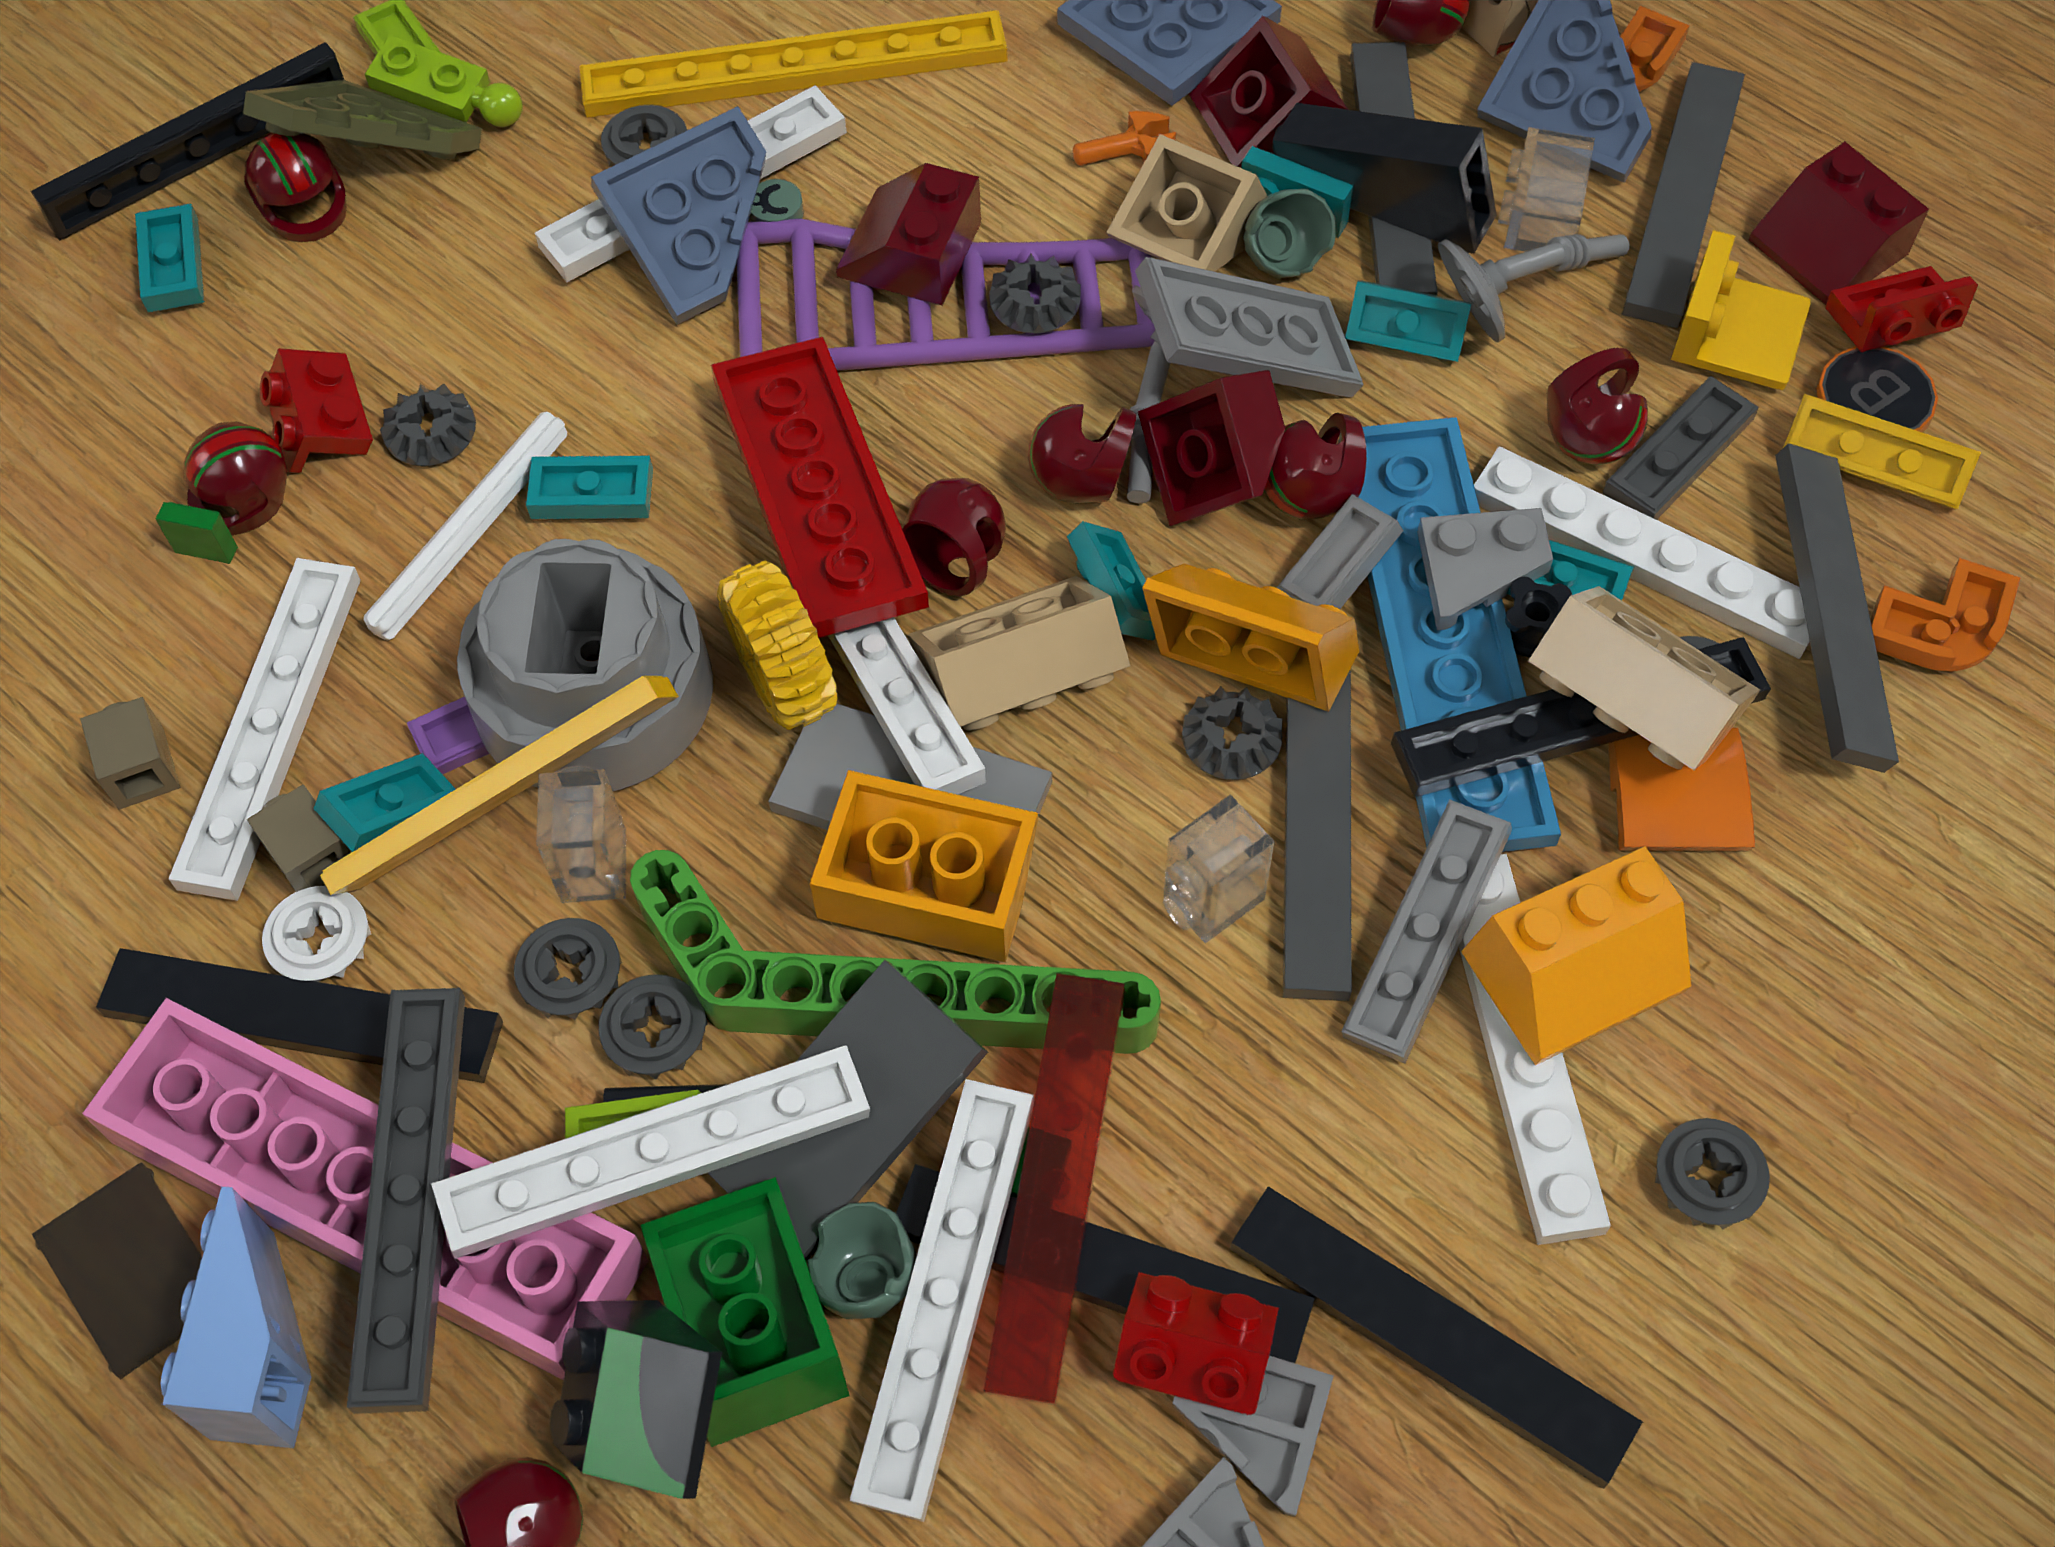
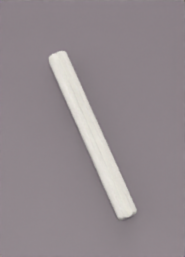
M545 411L535 418L366 612L363 620L372 633L387 641L396 636L529 481L532 457L550 456L567 437V431L564 427L565 423L559 417H555Z

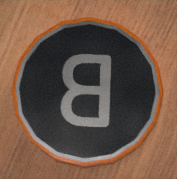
M1855 346L1837 353L1824 366L1818 379L1817 390H1815L1819 399L1922 433L1928 428L1933 419L1938 401L1934 380L1924 367L1903 352L1887 347L1860 352Z

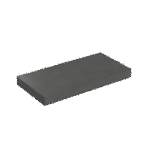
M887 960L880 964L797 1060L800 1061L847 1045L870 1107L869 1117L708 1172L728 1194L776 1177L806 1262L817 1250L819 1242L817 1227L823 1218L848 1203H858L988 1053L986 1049Z

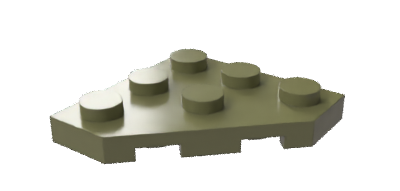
M347 80L246 91L243 114L265 121V129L279 135L297 136L300 132L342 138L348 143L366 148H378L379 144L423 150L425 154L441 159H456L457 153L478 150L480 146L481 127Z

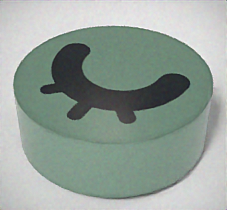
M771 179L759 183L750 214L751 222L803 219L802 194L796 185L782 179Z

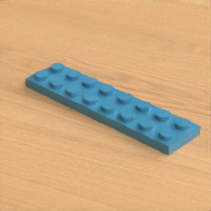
M1457 417L1362 427L1366 441L1367 461L1365 480L1358 498L1396 519L1403 529L1401 535L1367 575L1401 731L1526 697L1511 632L1505 623L1506 612L1502 599L1487 607L1483 603L1478 604L1459 615L1456 624L1448 629L1437 630L1417 533L1420 518L1481 513ZM1543 762L1416 797L1426 847L1434 834L1449 799L1511 822L1512 832L1502 852L1557 846L1561 836Z

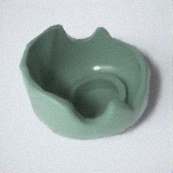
M1287 189L1268 195L1255 206L1245 223L1246 231L1243 238L1247 254L1259 270L1277 279L1300 276V274L1311 272L1319 259L1326 252L1332 250L1335 244V216L1325 199L1308 189Z
M876 1202L848 1203L823 1218L817 1227L819 1242L816 1253L812 1259L807 1261L808 1270L819 1300L826 1309L844 1319L881 1318L906 1297L916 1261L915 1250L898 1215Z

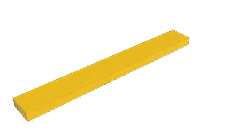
M999 10L585 64L579 65L583 105L586 117L589 118L618 114L625 109L640 105L671 107L807 89L814 85L822 87L1008 62L1007 45Z

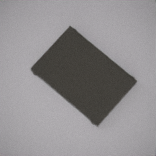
M140 1162L32 1233L36 1248L43 1252L107 1360L109 1371L114 1373L120 1380L180 1339L184 1326L181 1318L182 1297L188 1283L191 1280L197 1279L203 1256L155 1181L154 1172L152 1169L147 1168L143 1162Z

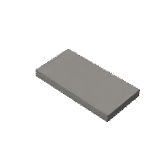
M1145 257L1136 268V276L1168 363L1231 375L1270 370L1273 383L1350 398L1363 387L1362 378L1329 297Z
M836 703L834 709L823 714L820 720L803 727L768 802L771 812L828 830L848 770L915 784L876 717L872 714ZM973 747L985 767L986 783L958 795L1037 812L1039 816L1052 784V772Z

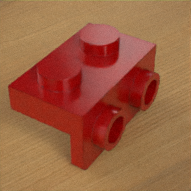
M1927 266L1831 290L1825 309L1860 352L1962 327L1978 284L1971 276L1945 282L1932 266Z
M278 348L270 372L265 371L262 374L260 398L263 406L270 409L273 419L272 437L282 449L288 473H301L309 452L367 455L373 438L347 354Z
M1139 1272L1124 1318L1113 1377L1115 1380L1246 1415H1253L1256 1412L1279 1308L1262 1304L1245 1294H1223L1191 1286L1184 1280L1174 1276H1152Z

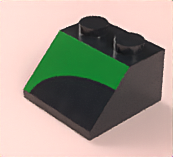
M658 1300L577 1301L573 1328L567 1331L563 1342V1362L566 1369L561 1398L553 1405L550 1416L552 1444L581 1473L680 1499L696 1498L722 1352Z

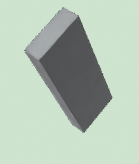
M1710 376L1606 481L1603 494L1657 520L1754 420L1759 407Z

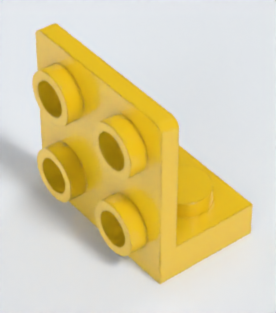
M1713 230L1693 286L1671 360L1774 389L1784 390L1791 375L1811 300L1805 296L1735 278L1739 262L1729 260V256L1736 236Z

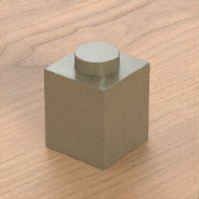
M143 697L129 702L114 703L100 712L80 718L96 779L119 810L181 788L164 728Z
M304 784L288 794L274 797L264 805L261 811L247 819L259 840L295 892L309 887L325 886L320 877L323 873L322 870L351 853L345 843L313 809L316 801Z

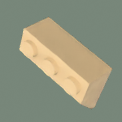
M1078 576L907 634L910 645L960 727L963 726L964 730H976L989 726L999 719L998 713L1017 706H1021L1022 709H1035L1048 705L1057 699V692L1076 685L1081 689L1102 686L1114 679L1113 672L1131 666L1111 596Z
M1600 586L1571 595L1528 660L1543 670L1539 677L1550 688L1568 697H1572L1576 692L1596 705L1593 713L1599 720L1619 732L1626 733L1629 728L1651 742L1648 750L1656 758L1676 769H1682L1686 765L1695 770L1706 762L1760 692V689Z

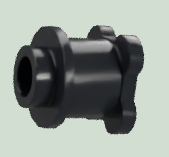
M1520 577L1512 583L1510 588V594L1514 602L1513 607L1506 612L1505 623L1510 629L1516 654L1531 657L1564 604L1573 594L1564 584L1557 583L1548 586L1537 584L1529 577Z

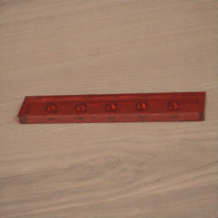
M1060 973L1056 974L983 1392L985 1394L1057 1405L1125 994V983Z

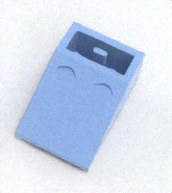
M221 1187L216 1209L210 1210L207 1213L202 1224L200 1244L204 1253L197 1279L191 1280L188 1283L182 1297L181 1318L184 1326L177 1352H172L168 1356L161 1375V1392L164 1396L163 1405L209 1440L294 1448L311 1381V1373L275 1234L232 1187Z

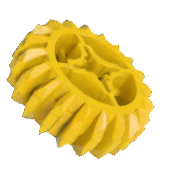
M766 560L753 566L748 564L732 571L733 575L719 581L717 589L718 607L723 615V623L729 632L730 641L735 647L739 661L742 663L748 680L751 681L758 698L762 700L766 711L771 714L774 722L787 730L800 725L805 727L820 720L823 714L833 710L836 706L838 696L836 692L837 685L832 677L833 670L825 655L826 650L819 640L817 629L813 626L807 609L802 605L797 591L791 587L788 577L782 574L780 568Z

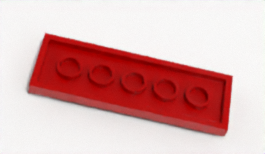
M824 337L711 364L713 381L783 571L788 577L791 587L797 591L802 605L807 609L808 616L813 626L817 629L818 637L828 636L929 608L927 588Z

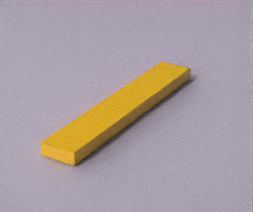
M641 676L325 868L320 875L330 895L360 890L678 698V694L668 677Z

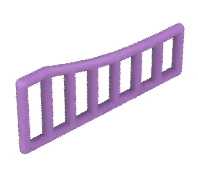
M801 218L777 222H748L737 260L740 357L763 352L758 244L792 243L796 342L798 343L819 337L814 243L847 249L856 229ZM1113 238L1046 242H972L961 265L968 338L933 340L930 302L907 296L911 342L877 344L873 287L850 281L854 346L828 348L837 371L1151 347L1155 340L1150 338L1155 331V327L1140 308L1135 297L1137 325L1103 326L1095 263L1129 259L1132 288H1134L1135 285L1140 287L1135 273L1136 268L1145 257L1151 258V255ZM1030 253L1036 261L1045 262L1054 256L1058 264L1073 263L1075 280L1078 284H1081V300L1078 308L1081 329L990 336L983 265H1007L1008 259L1017 263H1023L1027 260ZM1031 283V285H1028V291L1030 296L1034 297V304H1039V297L1042 296V291L1039 284Z

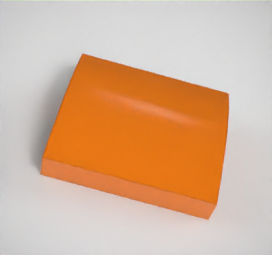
M1732 728L1707 761L1695 770L1686 765L1682 769H1676L1665 764L1648 750L1651 742L1641 735L1609 743L1610 790L1617 794L1619 851H1636L1646 846L1648 851H1749L1755 848L1750 784L1743 744L1738 728Z

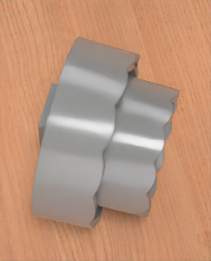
M554 539L541 544L534 550L522 552L512 557L502 567L497 577L486 586L481 600L474 605L466 617L461 632L457 656V671L460 684L478 735L486 750L497 763L520 751L641 676L668 677L678 694V698L532 785L546 791L568 795H595L621 790L654 776L669 766L691 744L700 731L711 704L713 693L712 664L695 610L682 587L664 569L651 564L634 553L617 549L601 540L587 539L576 541L571 539ZM599 654L597 661H586L590 655Z

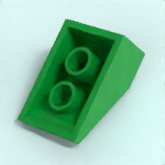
M776 1177L640 1225L665 1307L722 1352L707 1434L711 1447L850 1396L838 1351Z

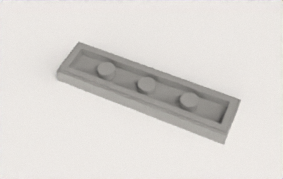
M1449 799L1341 1031L1343 1038L1404 1064L1406 1063L1512 832L1511 822Z

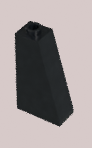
M1296 103L1285 122L1275 131L1272 144L1274 155L1353 185L1351 209L1440 243L1447 239L1467 253L1474 254L1497 216L1483 128Z

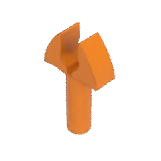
M1130 111L1128 114V130L1126 132L1077 143L1073 146V158L1076 164L1080 166L1128 154L1140 156L1143 162H1145L1158 138L1157 136L1161 134L1176 141V132L1169 133L1170 117L1147 111Z

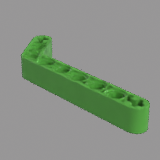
M655 850L644 854L636 861L631 870L630 883L643 919L683 982L688 984L705 1010L708 1021L721 1030L729 1032L819 1036L846 1005L847 999L860 989L884 960H887L924 994L938 995L943 998L944 1002L939 1007L981 1046L1130 1054L1138 1053L1148 1048L1157 1036L1161 1007L1160 993L1155 983L1143 974L1129 971L745 951L686 861L679 854L669 850ZM666 888L671 894H676L678 903L671 909L661 889ZM697 933L710 935L709 939L702 945L696 947L683 945L687 938ZM736 983L744 986L740 993L732 998L722 999L714 996L719 988L726 984ZM803 987L811 991L806 998L798 1002H787L780 999L791 988ZM991 998L1005 999L1012 1004L1002 1013L995 1014L985 1012L979 1008L983 1002ZM1064 1001L1072 1003L1079 1010L1069 1017H1057L1050 1014L1046 1009L1056 1002ZM1093 1004L1101 1005L1100 1018H1092ZM1123 1008L1136 1009V1018L1129 1019L1123 1017Z

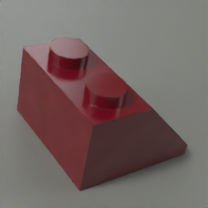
M1262 16L1189 94L1231 164L1242 168V160L1252 146L1273 154L1272 144L1275 131L1285 122L1296 103L1348 110L1301 36L1265 16Z
M1844 141L1804 168L1754 228L1748 240L1826 305L1831 290L1871 281L1906 257L1913 246L1929 208Z
M924 163L878 187L836 269L837 277L943 306L981 225L979 176Z
M1270 370L1222 377L1137 411L1169 527L1262 496L1285 431V424Z

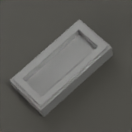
M1352 494L1277 588L1284 591L1291 598L1312 605L1327 604L1341 609L1401 535L1403 529L1396 519Z

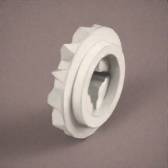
M315 886L291 894L274 908L263 929L262 946L268 962L282 976L296 980L320 982V980L333 975L344 978L346 968L355 959H364L363 947L366 938L372 934L365 910L353 895L348 892L330 895L326 886ZM320 917L326 930L333 937L323 939L321 949H318L317 954L314 955L309 944L303 938H310L314 935L315 927L319 926Z

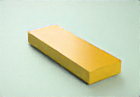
M1807 394L1803 395L1783 446L1784 448L1789 443L1838 458L1841 472L1954 510L1959 508L1981 454L1980 451Z

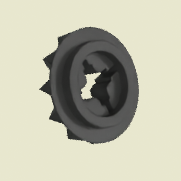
M656 105L635 106L621 111L609 120L601 135V146L609 166L612 167L645 151L639 147L641 146V140L644 139V133L648 132L649 139H652L650 148L687 131V127L682 118L668 108Z
M1030 253L1025 262L1017 263L1008 259L1003 272L993 273L992 286L989 292L990 305L995 316L1006 326L1025 333H1045L1062 327L1074 317L1080 305L1081 284L1076 282L1072 267H1060L1054 256L1043 262L1036 261ZM1031 283L1039 284L1042 291V296L1039 297V304H1034V297H1031L1028 291V285H1031Z
M420 383L417 393L410 396L398 393L397 404L392 408L383 409L384 425L380 428L387 449L397 459L411 465L431 466L456 457L469 445L475 433L476 418L463 393L454 394L445 384H442L436 390H428ZM427 413L433 414L434 417L433 427L430 428L431 436H426L425 431L420 426L422 416Z
M1220 686L1211 696L1206 698L1198 696L1193 708L1188 715L1184 716L1182 740L1185 751L1197 767L1212 776L1228 780L1253 777L1272 765L1281 750L1283 739L1282 718H1277L1272 710L1269 699L1261 701L1253 697L1247 687L1240 692H1226ZM1235 716L1240 717L1242 732L1244 733L1238 734L1236 740L1231 742L1230 748L1226 749L1224 729L1221 727H1227L1230 721L1235 719Z
M564 918L541 926L524 941L516 956L514 977L517 988L526 1004H530L547 1018L551 1015H566L576 1020L579 1013L592 1007L601 1009L603 1000L611 989L618 988V974L622 961L614 939L600 925L580 918ZM557 953L562 960L566 959L571 964H576L583 960L579 965L583 983L580 985L576 981L572 983L567 977L560 978L555 982L554 980L560 974L553 955Z
M646 975L625 983L609 997L600 1015L599 1037L609 1060L611 1059L620 1066L629 1076L632 1073L646 1074L657 1080L663 1072L674 1068L683 1070L686 1061L694 1052L702 1050L703 1036L708 1023L703 1006L688 984L671 976ZM655 1005L658 1015L661 1016L663 1024L672 1025L671 1028L661 1030L659 1041H656V1047L654 1048L647 1041L645 1033L637 1031V1028H643L648 1025L649 1016L652 1015L651 1006Z
M1709 1118L1685 1122L1667 1135L1656 1154L1657 1173L1655 1183L1661 1185L1667 1196L1668 1208L1678 1209L1690 1217L1693 1226L1705 1223L1719 1225L1724 1230L1732 1224L1745 1219L1749 1220L1762 1205L1768 1193L1770 1181L1769 1168L1762 1150L1746 1132L1731 1123ZM1704 1153L1706 1160H1710L1714 1170L1725 1171L1726 1174L1733 1173L1732 1176L1724 1178L1719 1184L1717 1197L1715 1191L1711 1190L1707 1180H1696L1695 1177H1688L1689 1174L1699 1170L1703 1164Z

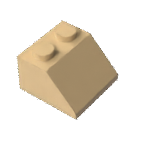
M1160 134L1106 233L1110 238L1160 260L1215 272L1244 251L1245 243L1243 236L1246 231L1245 223L1255 206L1266 198L1267 194L1256 174Z

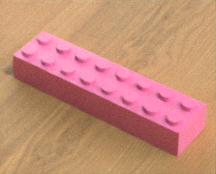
M166 998L82 1114L111 1143L217 1199L219 1198L221 1187H232L267 1225L361 1274L379 1105ZM452 1142L449 1178L492 1164V1162ZM593 1213L567 1220L456 1259L453 1257L446 1232L444 1231L437 1314L564 1380L566 1368L563 1362V1342L567 1331L573 1328L577 1301H625L648 1263V1259L635 1234Z

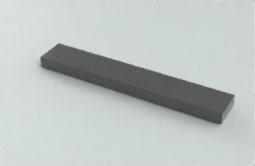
M1405 42L1352 43L1350 62L1356 111L1415 119ZM1368 215L1376 284L1437 296L1438 291L1431 239Z
M1696 62L1691 63L1622 315L1678 328L1744 81V73Z
M1788 443L1775 457L1831 758L1885 773L1899 763L1838 458Z
M1351 669L1329 712L1298 702L1289 697L1286 698L1283 998L1349 1001L1352 992Z
M460 988L391 990L347 1408L353 1414L428 1411L445 1231L431 1184L447 1179L450 1175L465 996Z

